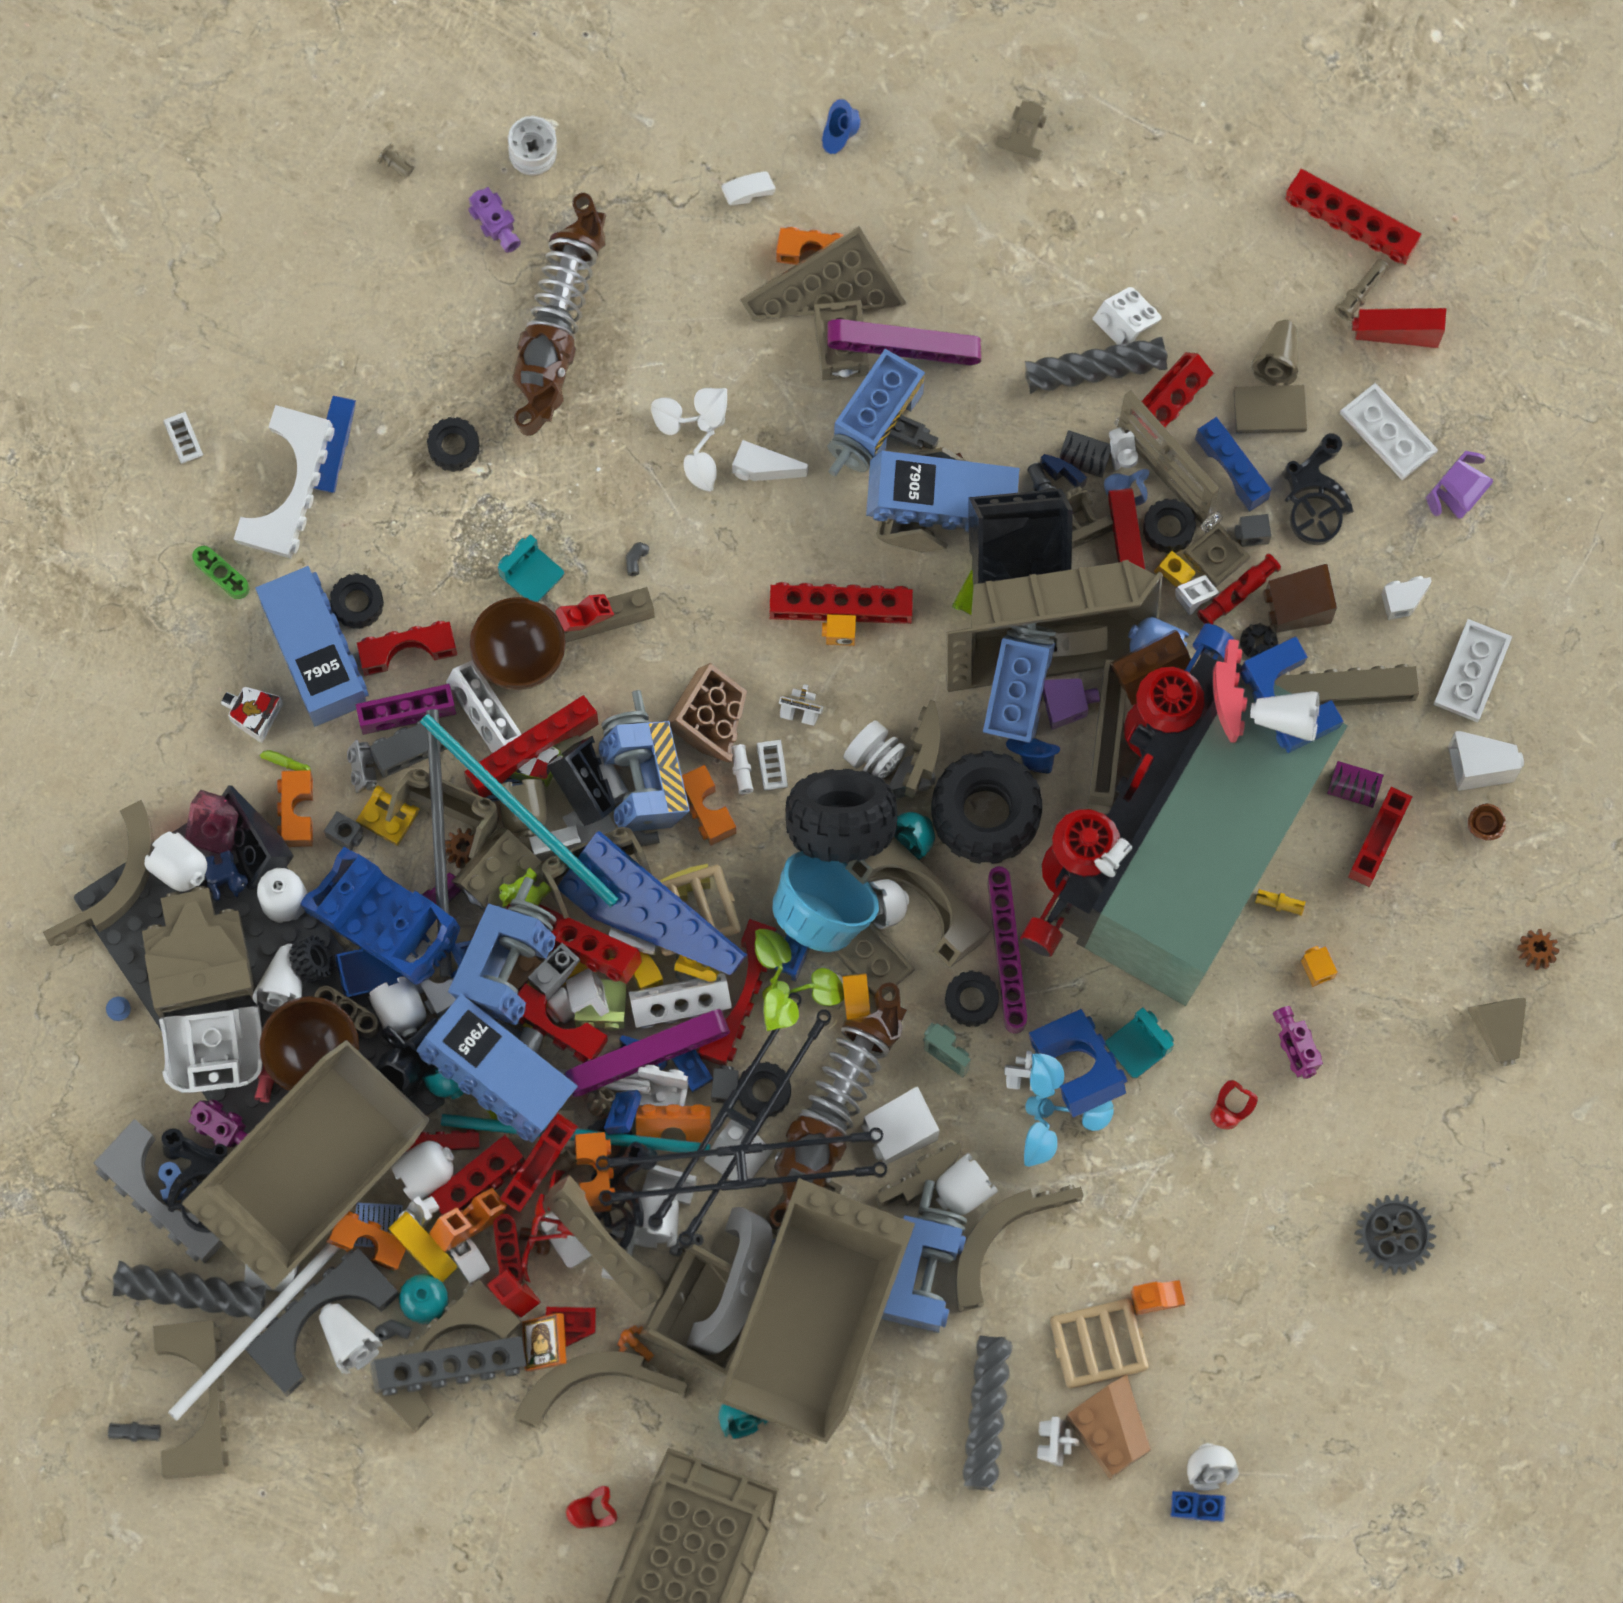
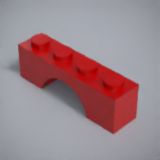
M436 621L431 626L423 628L421 626H414L405 632L392 631L386 633L383 637H366L361 642H356L364 676L388 671L392 658L398 652L407 648L422 649L434 661L457 656L450 621Z
M1392 786L1390 787L1348 878L1370 888L1413 796Z
M525 983L518 993V996L526 1002L524 1014L519 1018L518 1023L523 1025L526 1022L533 1027L532 1029L541 1033L543 1038L545 1035L551 1038L554 1046L562 1051L568 1049L574 1053L572 1056L582 1064L597 1058L607 1044V1035L587 1022L574 1029H563L554 1025L546 1015V996Z
M557 1113L499 1199L518 1212H521L578 1126Z

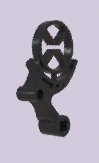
M1334 433L1325 435L1317 449L1305 462L1299 464L1296 461H1290L1283 471V477L1289 481L1292 491L1284 501L1288 503L1291 500L1294 503L1290 513L1291 528L1299 539L1308 544L1320 545L1331 541L1342 526V514L1354 512L1350 498L1342 486L1332 478L1323 475L1319 470L1320 465L1334 459L1341 450L1342 440ZM1326 445H1328V446L1333 445L1334 448H1331V447H1330V448H1327ZM1319 489L1318 493H1309L1299 499L1295 497L1296 494L1302 491ZM1324 491L1333 494L1336 498L1340 500L1344 507L1340 508L1338 503L1332 497L1324 494ZM1318 498L1331 505L1318 515L1319 519H1322L1334 510L1336 511L1338 523L1336 530L1332 534L1321 520L1317 522L1318 528L1325 537L1323 539H1313L1301 532L1314 523L1313 518L1298 527L1296 525L1295 511L1300 503H1302L1311 517H1314L1316 514L1307 499Z
M168 1129L162 1134L161 1138L163 1153L166 1158L171 1160L184 1158L192 1162L187 1169L177 1176L170 1188L168 1211L174 1212V1209H181L182 1217L190 1228L202 1233H212L200 1221L196 1223L188 1217L182 1202L228 1156L227 1148L222 1144L215 1145L213 1149L204 1148L191 1139L184 1137L180 1130ZM193 1184V1185H192L191 1187H189V1188L186 1190V1192L184 1193V1195H183V1197H182V1200H181V1203H176V1200H177L178 1196L180 1195V1193H181L186 1187H188L189 1185Z
M633 1142L628 1146L626 1153L622 1157L634 1158L658 1154L655 1150L639 1142ZM657 1161L628 1164V1166L613 1168V1179H609L610 1188H615V1192H636L628 1185V1178L640 1169L647 1171L653 1169ZM596 1170L591 1175V1181L597 1176ZM633 1198L631 1201H619L618 1204L612 1203L611 1211L594 1212L599 1221L603 1218L604 1226L617 1232L626 1226L624 1235L619 1242V1245L624 1250L632 1240L635 1226L643 1228L644 1211L640 1198ZM626 1202H627V1203L629 1204V1206L631 1207L632 1212H633V1216H632L631 1212H630L627 1208L624 1207V1205H625ZM621 1210L625 1217L613 1224L610 1212ZM609 1233L610 1236L617 1242L616 1235Z

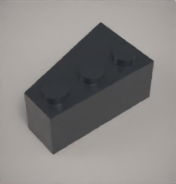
M593 736L574 743L547 765L584 827L602 820L617 808L608 780L603 779L599 766L602 765L600 757H596L592 745L595 743Z

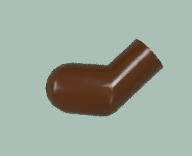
M521 1227L519 1239L529 1240V1237L532 1236V1228ZM539 1229L536 1236L546 1235L544 1231ZM550 1240L535 1242L537 1246L536 1252L539 1255H547L550 1252Z

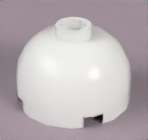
M883 879L869 882L877 895L879 904L876 920L872 922L878 929L898 924L905 917L907 905L909 904L907 892L892 880Z
M1211 1443L1201 1445L1190 1456L1187 1464L1190 1484H1193L1196 1490L1218 1489V1483L1226 1481L1228 1485L1237 1479L1239 1475L1232 1453L1222 1446Z

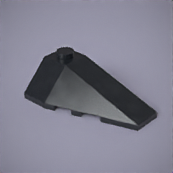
M228 785L217 803L224 826L230 830L233 840L230 843L231 850H236L239 860L236 863L238 872L248 878L246 886L249 890H252L258 886L261 877L267 871L274 868H286L294 856L276 830L232 785Z

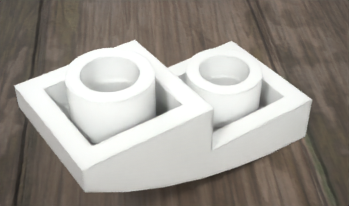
M767 171L734 179L723 184L721 187L729 205L750 203L752 197L773 195L775 191V186Z

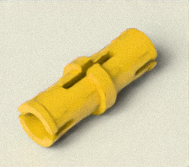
M1259 888L1255 903L1276 908L1275 911L1278 912L1284 910L1302 916L1306 901L1287 897L1285 893L1280 892L1279 895Z

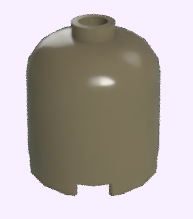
M541 779L522 780L523 785L512 786V782L501 784L545 826L547 822L546 793L544 782ZM499 800L504 827L512 833H519L520 837L534 836V833Z

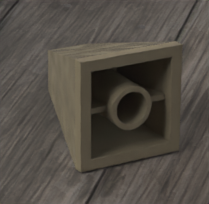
M1514 998L1468 1007V1012L1496 1062H1501V1066L1516 1064L1515 1059L1520 1057L1526 1008L1525 998Z

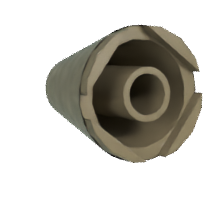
M1282 320L1276 322L1254 358L1251 367L1254 369V376L1257 379L1276 386V383L1289 385L1296 380L1298 375L1297 327L1291 321Z

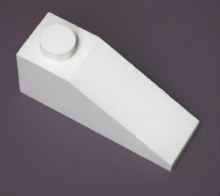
M742 440L732 464V473L739 479H750L752 481L807 477L808 464Z

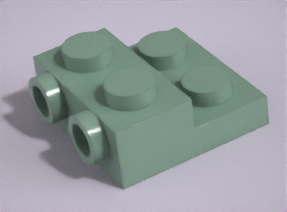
M931 1023L924 1033V1050L964 1078L969 1071L971 1062L968 1052L959 1046L955 1048L957 1037L950 1027L945 1024L941 1026L938 1023L936 1025Z

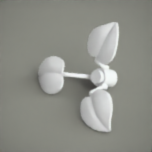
M703 388L697 391L694 397V406L701 415L690 418H681L682 407L675 400L666 397L654 400L651 404L653 419L656 426L664 434H676L680 430V423L698 421L699 428L707 432L694 449V455L689 454L685 456L684 471L688 479L696 487L705 491H713L717 474L715 462L709 454L705 452L699 453V450L710 436L715 434L714 429L721 427L725 423L727 389Z

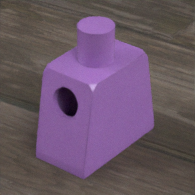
M1079 678L1050 679L1044 682L1042 694L1051 730L1087 717L1089 711L1088 704L1100 702L1098 689L1084 690L1082 680Z

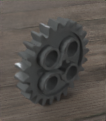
M1398 1194L1395 1195L1393 1201L1386 1195L1384 1203L1379 1198H1376V1207L1369 1203L1367 1205L1369 1213L1362 1211L1360 1215L1364 1220L1356 1222V1225L1362 1228L1355 1231V1235L1361 1236L1356 1241V1245H1363L1359 1254H1368L1365 1260L1366 1263L1371 1260L1375 1261L1373 1269H1376L1379 1265L1383 1266L1382 1273L1391 1268L1392 1275H1395L1398 1269L1405 1275L1407 1267L1414 1272L1416 1270L1415 1262L1422 1266L1425 1263L1422 1257L1429 1258L1431 1256L1426 1249L1431 1250L1435 1247L1433 1243L1429 1242L1436 1238L1435 1234L1430 1233L1435 1228V1225L1427 1223L1432 1216H1423L1426 1208L1423 1207L1418 1210L1416 1208L1418 1201L1416 1200L1409 1204L1408 1196L1404 1198L1403 1202L1400 1201ZM1399 1216H1407L1410 1219V1225H1402L1399 1222ZM1376 1220L1384 1221L1386 1230H1378L1374 1222ZM1411 1229L1417 1230L1416 1233H1405L1400 1235L1398 1240H1396L1395 1236L1386 1237L1382 1240L1377 1241L1374 1240V1237L1376 1236L1382 1237L1390 1235L1393 1230H1395L1397 1234L1409 1231ZM1412 1239L1416 1243V1249H1408L1404 1241ZM1380 1245H1390L1392 1254H1384L1380 1249Z

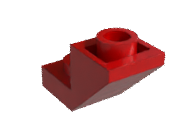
M605 594L588 595L578 605L560 606L555 610L564 632L580 631L615 615Z
M508 1268L487 1284L501 1304L521 1318L541 1303L527 1283L521 1285Z

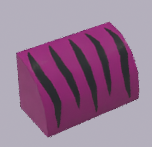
M1337 761L1327 794L1373 808L1384 775Z

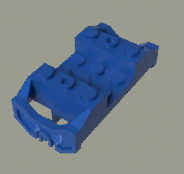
M343 847L338 853L332 870L321 884L313 891L307 893L301 902V906L307 914L332 928L409 979L415 985L433 975L435 972L433 965L439 967L438 961H441L442 957L446 958V954L443 951L451 952L461 929L455 918L442 910L434 902L417 891L410 892L384 875L377 865L346 847ZM438 918L442 925L437 938L431 946H428L424 955L417 959L418 954L415 949L422 940L427 943L430 942L426 933ZM409 954L417 959L412 963L405 961Z

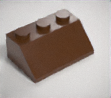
M1172 630L1110 662L1130 704L1134 705L1137 703L1136 694L1140 682L1150 672L1161 667H1176L1185 670L1191 658L1179 632Z

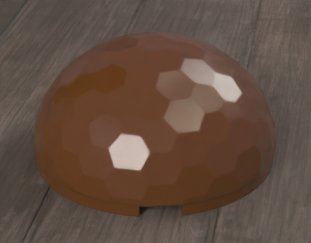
M524 597L506 598L493 603L479 615L471 631L470 650L476 668L491 683L507 690H525L543 684L560 667L565 654V634L558 617L546 605Z
M314 996L298 997L278 1007L266 1020L259 1042L260 1057L269 1076L278 1085L290 1091L323 1056L347 1040L359 1051L358 1033L350 1016L336 1003Z

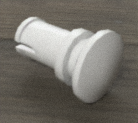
M1120 838L1108 853L1102 855V860L1096 859L1094 861L1095 865L1105 875L1114 877L1115 872L1113 869H1118L1120 861L1132 850V846L1125 839Z

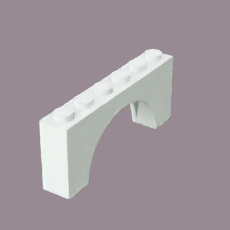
M275 405L269 429L273 433L285 438L295 452L297 460L295 485L287 500L274 512L258 518L240 517L234 540L238 544L292 559L293 553H297L300 545L298 536L300 531L305 529L307 522L305 513L307 508H311L314 495L311 494L314 486H318L321 473H319V468L321 464L325 463L328 451L325 450L327 442H331L334 435V428H332L333 425L330 420Z

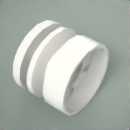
M528 116L519 119L510 128L508 135V150L511 163L521 173L531 176L540 175L548 171L555 163L557 155V140L554 128L541 117Z
M874 720L851 742L843 758L854 768H859L866 763L863 771L884 779L899 765L907 750V746L903 743L897 745L898 739L896 737H892L884 742L888 735V730L878 721Z

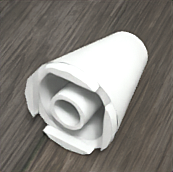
M1311 691L1259 698L1256 704L1252 703L1250 717L1255 718V724L1307 741H1315L1318 725L1316 722L1317 716H1319V693Z
M293 944L279 947L254 990L253 1001L258 1004V1001L263 1003V1009L274 1012L285 1002L302 997L301 975L297 976L295 974L297 970L292 968L291 965H294V963L290 962L289 959L292 956L289 954V951L292 949L291 946Z
M330 1303L321 1309L319 1320L337 1368L341 1373H351L349 1369L353 1367L359 1370L369 1364L379 1354L377 1348L378 1346L382 1347L380 1339L340 1304Z

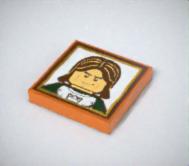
M556 1313L522 1321L526 1361L525 1371H536L567 1364L563 1314Z

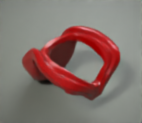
M1228 1080L1219 1091L1217 1103L1212 1109L1210 1117L1217 1127L1224 1130L1233 1129L1254 1111L1258 1103V1097L1250 1090L1243 1089V1086L1237 1081ZM1235 1087L1249 1096L1245 1108L1239 1113L1230 1111L1225 1105L1226 1096Z
M606 1485L594 1489L588 1496L578 1498L569 1503L566 1508V1517L570 1524L576 1528L584 1529L609 1527L617 1522V1513L608 1503L611 1495L609 1487ZM599 1496H603L601 1499L602 1507L609 1513L608 1516L602 1519H597L592 1510V1504Z

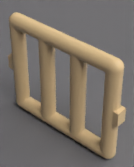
M713 865L661 882L679 898L677 887L691 883L701 916L715 927L700 882L701 879L714 876L730 926L718 929V931L726 937L741 931L733 905L735 900L732 892H729L720 865ZM660 947L664 956L676 954L673 951Z
M1122 1299L1050 1318L1057 1347L1054 1349L1056 1359H1060L1068 1388H1077L1143 1372L1148 1369V1362L1142 1343L1144 1338L1142 1328H1138L1130 1299ZM1124 1310L1137 1363L1123 1366L1109 1315L1111 1312ZM1100 1316L1113 1366L1112 1369L1100 1372L1098 1371L1085 1321L1086 1318ZM1074 1321L1076 1322L1089 1374L1074 1377L1061 1324Z

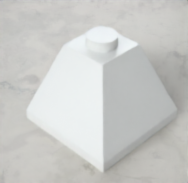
M731 1119L716 1139L711 1150L717 1149V1147L741 1145L740 1142L749 1129ZM756 1135L751 1143L766 1144L758 1135ZM762 1150L760 1153L745 1154L748 1178H753L773 1150ZM718 1155L706 1156L704 1162L723 1175L735 1155L718 1157ZM736 1166L727 1178L730 1181L738 1180Z

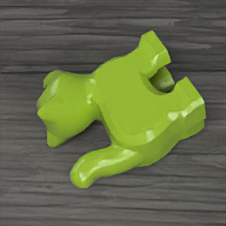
M528 868L526 874L517 879L513 884L503 883L500 885L499 898L503 902V907L510 904L516 898L525 877L533 879V884L537 881V874L531 868ZM544 881L539 887L532 884L525 899L526 902L536 906L540 905L543 898L551 892V888Z

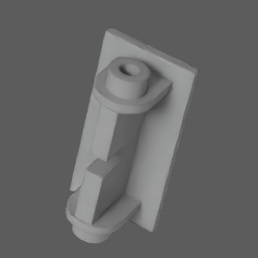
M355 740L347 751V759L352 767V785H355L356 793H359L364 787H366V790H374L377 784L375 767L366 768V765L374 763L370 754V746L368 742L359 743L358 740Z

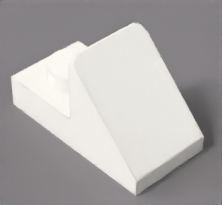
M1206 575L1180 585L1175 589L1176 599L1189 615L1193 614L1201 604L1212 600L1219 594Z

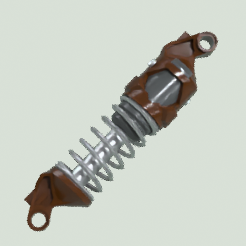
M579 193L572 200L578 220L550 236L548 244L551 251L545 255L547 260L554 265H546L542 268V272L549 279L540 280L538 285L546 292L538 293L534 296L535 300L543 306H536L531 309L532 315L536 318L527 323L525 331L521 332L517 344L519 354L512 380L528 399V404L516 411L514 420L520 432L526 436L536 434L546 421L551 422L554 411L564 401L562 393L568 366L573 364L576 354L574 335L578 332V326L575 322L582 318L579 308L585 305L583 294L589 290V285L586 281L593 276V271L590 267L596 263L599 251L606 245L603 230L606 214L597 211L592 197L587 193ZM589 205L587 208L581 209L583 206ZM550 255H557L561 258V261L558 262L552 259ZM546 269L558 270L557 276L550 274ZM587 269L588 276L586 278L582 277L577 273V270ZM542 283H553V290L545 287ZM574 283H584V290L581 292L573 287ZM580 296L581 303L579 305H575L570 301V297ZM539 297H550V302L546 303L539 299ZM576 310L577 317L573 319L568 311ZM531 419L529 423L523 424L525 420Z
M891 982L884 983L875 991L876 1012L844 1021L841 1032L849 1040L837 1038L836 1041L840 1046L848 1049L849 1052L846 1057L836 1052L829 1053L833 1060L842 1064L840 1071L828 1066L822 1067L827 1075L835 1078L833 1085L819 1080L815 1081L817 1087L828 1092L827 1097L808 1096L813 1104L810 1108L801 1110L802 1113L799 1114L800 1116H798L797 1120L791 1123L786 1133V1142L847 1136L846 1130L853 1128L850 1115L853 1116L860 1113V1108L855 1101L867 1099V1094L863 1087L874 1085V1080L870 1073L881 1070L880 1063L876 1058L886 1057L892 1045L901 1037V1022L907 1010L901 1007L900 990L897 985ZM882 990L891 992V1001H887L882 997ZM867 1058L875 1063L876 1068L863 1067ZM860 1072L869 1079V1083L857 1081ZM853 1087H856L862 1093V1097L850 1096ZM846 1101L852 1104L856 1110L848 1111V1108L844 1106ZM846 1142L783 1148L781 1152L776 1154L774 1170L778 1177L832 1172L836 1162L841 1160L847 1148ZM832 1178L807 1180V1182L824 1188L826 1182L829 1183ZM797 1182L781 1183L785 1201L772 1208L767 1214V1221L772 1229H780L781 1224L775 1221L774 1213L775 1211H780L785 1215Z

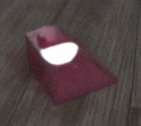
M200 789L190 805L185 838L193 846L217 854L225 851L232 853L238 813L223 796Z

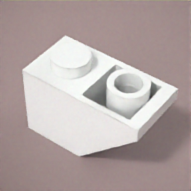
M1418 576L1411 578L1408 582L1400 583V581H1393L1386 584L1381 595L1388 620L1411 616L1429 589L1432 582L1431 577L1423 578Z

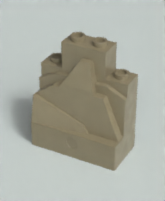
M195 887L190 892L182 894L180 892H171L166 897L161 898L166 926L160 924L152 925L147 928L148 930L142 931L153 1006L159 1018L165 1017L166 1012L250 995L253 1000L255 986L239 911L225 909L216 915L212 894L209 888Z
M695 1244L689 1248H684L666 1282L660 1299L657 1300L639 1336L692 1364L696 1363L721 1377L726 1376L744 1326L725 1349L713 1355H704L688 1347L687 1342L694 1322L705 1321L717 1309L733 1265Z

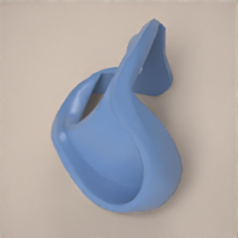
M1142 469L1130 476L1118 473L1108 476L1104 481V490L1107 496L1110 490L1130 488L1136 480L1142 495L1134 497L1135 505L1144 504L1147 501V489L1143 481L1148 479L1149 470Z

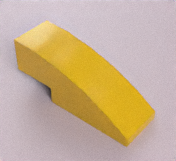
M407 1211L388 1228L429 1275L439 1279L441 1282L458 1267Z

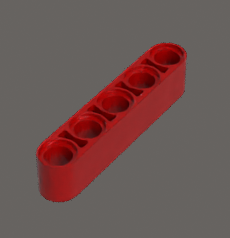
M1133 489L1108 491V502L1111 519L1114 523L1113 535L1117 561L1119 563L1129 560V562L1145 569Z

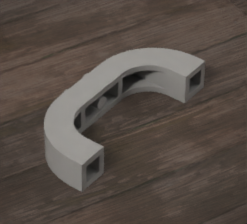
M743 1207L732 1208L725 1228L726 1232L740 1238V1242L722 1299L715 1312L708 1319L694 1322L687 1342L688 1347L704 1355L719 1353L741 1331L748 1317L770 1254L772 1244L770 1223L765 1218Z

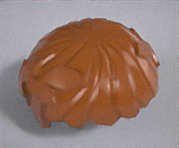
M1481 804L1471 811L1468 817V829L1478 839L1485 841L1496 840L1503 835L1506 827V817L1501 809L1495 805Z

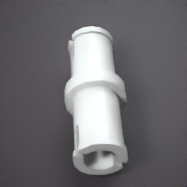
M743 744L734 745L731 747L734 763L732 771L736 775L738 793L749 794L754 789L750 776L752 769L747 761L746 747Z

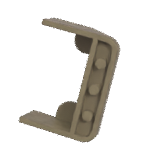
M944 447L909 453L966 461ZM887 519V521H879L876 531V537L884 543L922 553L947 549L948 544L937 539L933 531L920 526L919 522L910 521V524L896 523L895 519Z
M414 769L404 776L393 790L386 821L390 822L408 799L431 808L429 773L422 769ZM442 779L444 814L477 828L469 858L473 859L497 828L499 817L496 805L488 798H483Z
M618 827L604 834L629 856L634 854L639 864L652 874L644 851L630 828ZM590 841L569 851L578 858ZM556 855L544 862L542 872L545 883L551 888L550 893L565 919L569 915L557 886L570 868Z

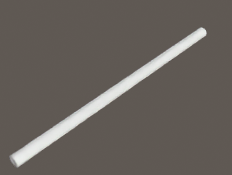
M328 1243L168 1413L175 1420H178L340 1248Z

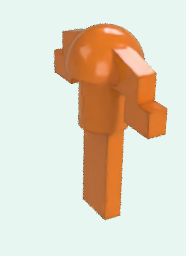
M634 1325L622 1331L617 1346L620 1348L619 1352H624L627 1349L624 1346L627 1342L647 1362L655 1356L633 1335L635 1332L640 1335L643 1329L642 1326L638 1328Z

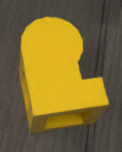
M1173 551L1169 552L1154 570L1156 574L1161 572L1175 587L1190 582L1195 575V571Z

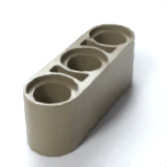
M323 986L316 991L315 997L322 998L325 995H331L333 997L331 1002L336 1003L340 1008L353 1009L350 1018L358 1035L369 1039L378 1034L379 1024L373 1013L332 987ZM370 1020L374 1023L373 1027L369 1030L361 1028L364 1021Z

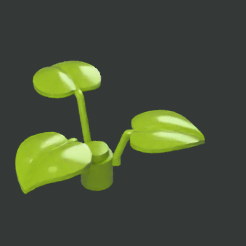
M758 929L755 931V953L759 962L769 969L778 967L774 977L770 979L771 985L762 992L764 1020L767 1031L788 1028L797 1022L799 1010L796 1002L788 998L791 993L812 988L813 1000L822 1006H834L844 1000L843 984L838 976L827 968H819L812 973V984L809 983L789 990L786 982L778 981V977L783 970L782 964H786L791 960L789 944L781 935L768 929Z

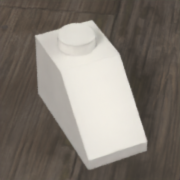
M470 1238L448 1250L469 1283L480 1279L491 1270Z

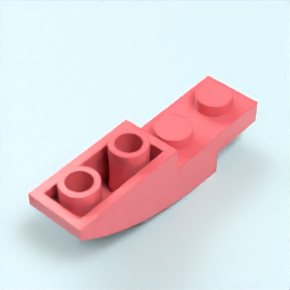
M1229 639L1225 647L1224 662L1217 661L1213 668V694L1218 717L1224 732L1230 742L1236 743L1239 735L1243 736L1245 721H1241V712L1246 711L1247 697H1243L1244 689L1234 688L1238 687L1240 673L1236 672V663L1240 664L1242 649H1238L1239 640Z

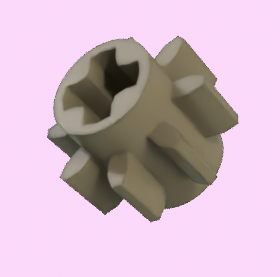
M607 1087L591 1091L585 1099L589 1103L587 1105L588 1111L596 1117H601L603 1114L608 1117L615 1095Z

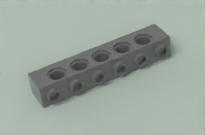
M519 1336L374 1359L370 1367L375 1394L382 1393L383 1396L398 1394L397 1390L407 1389V1392H416L422 1390V1386L432 1385V1388H441L447 1386V1382L456 1381L457 1384H465L471 1382V1378L481 1377L483 1381L496 1378L495 1374L505 1373L506 1377L520 1374V1370L526 1367L522 1339ZM493 1354H498L502 1357V1365H496L493 1362ZM468 1358L476 1359L479 1363V1368L472 1369L469 1367ZM444 1362L453 1364V1373H448L444 1370ZM419 1366H426L430 1370V1376H422L419 1373ZM394 1370H402L406 1376L405 1380H397L394 1376Z

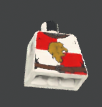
M243 687L239 696L226 692L221 705L231 709L228 716L234 725L262 743L282 708L283 702L281 697Z

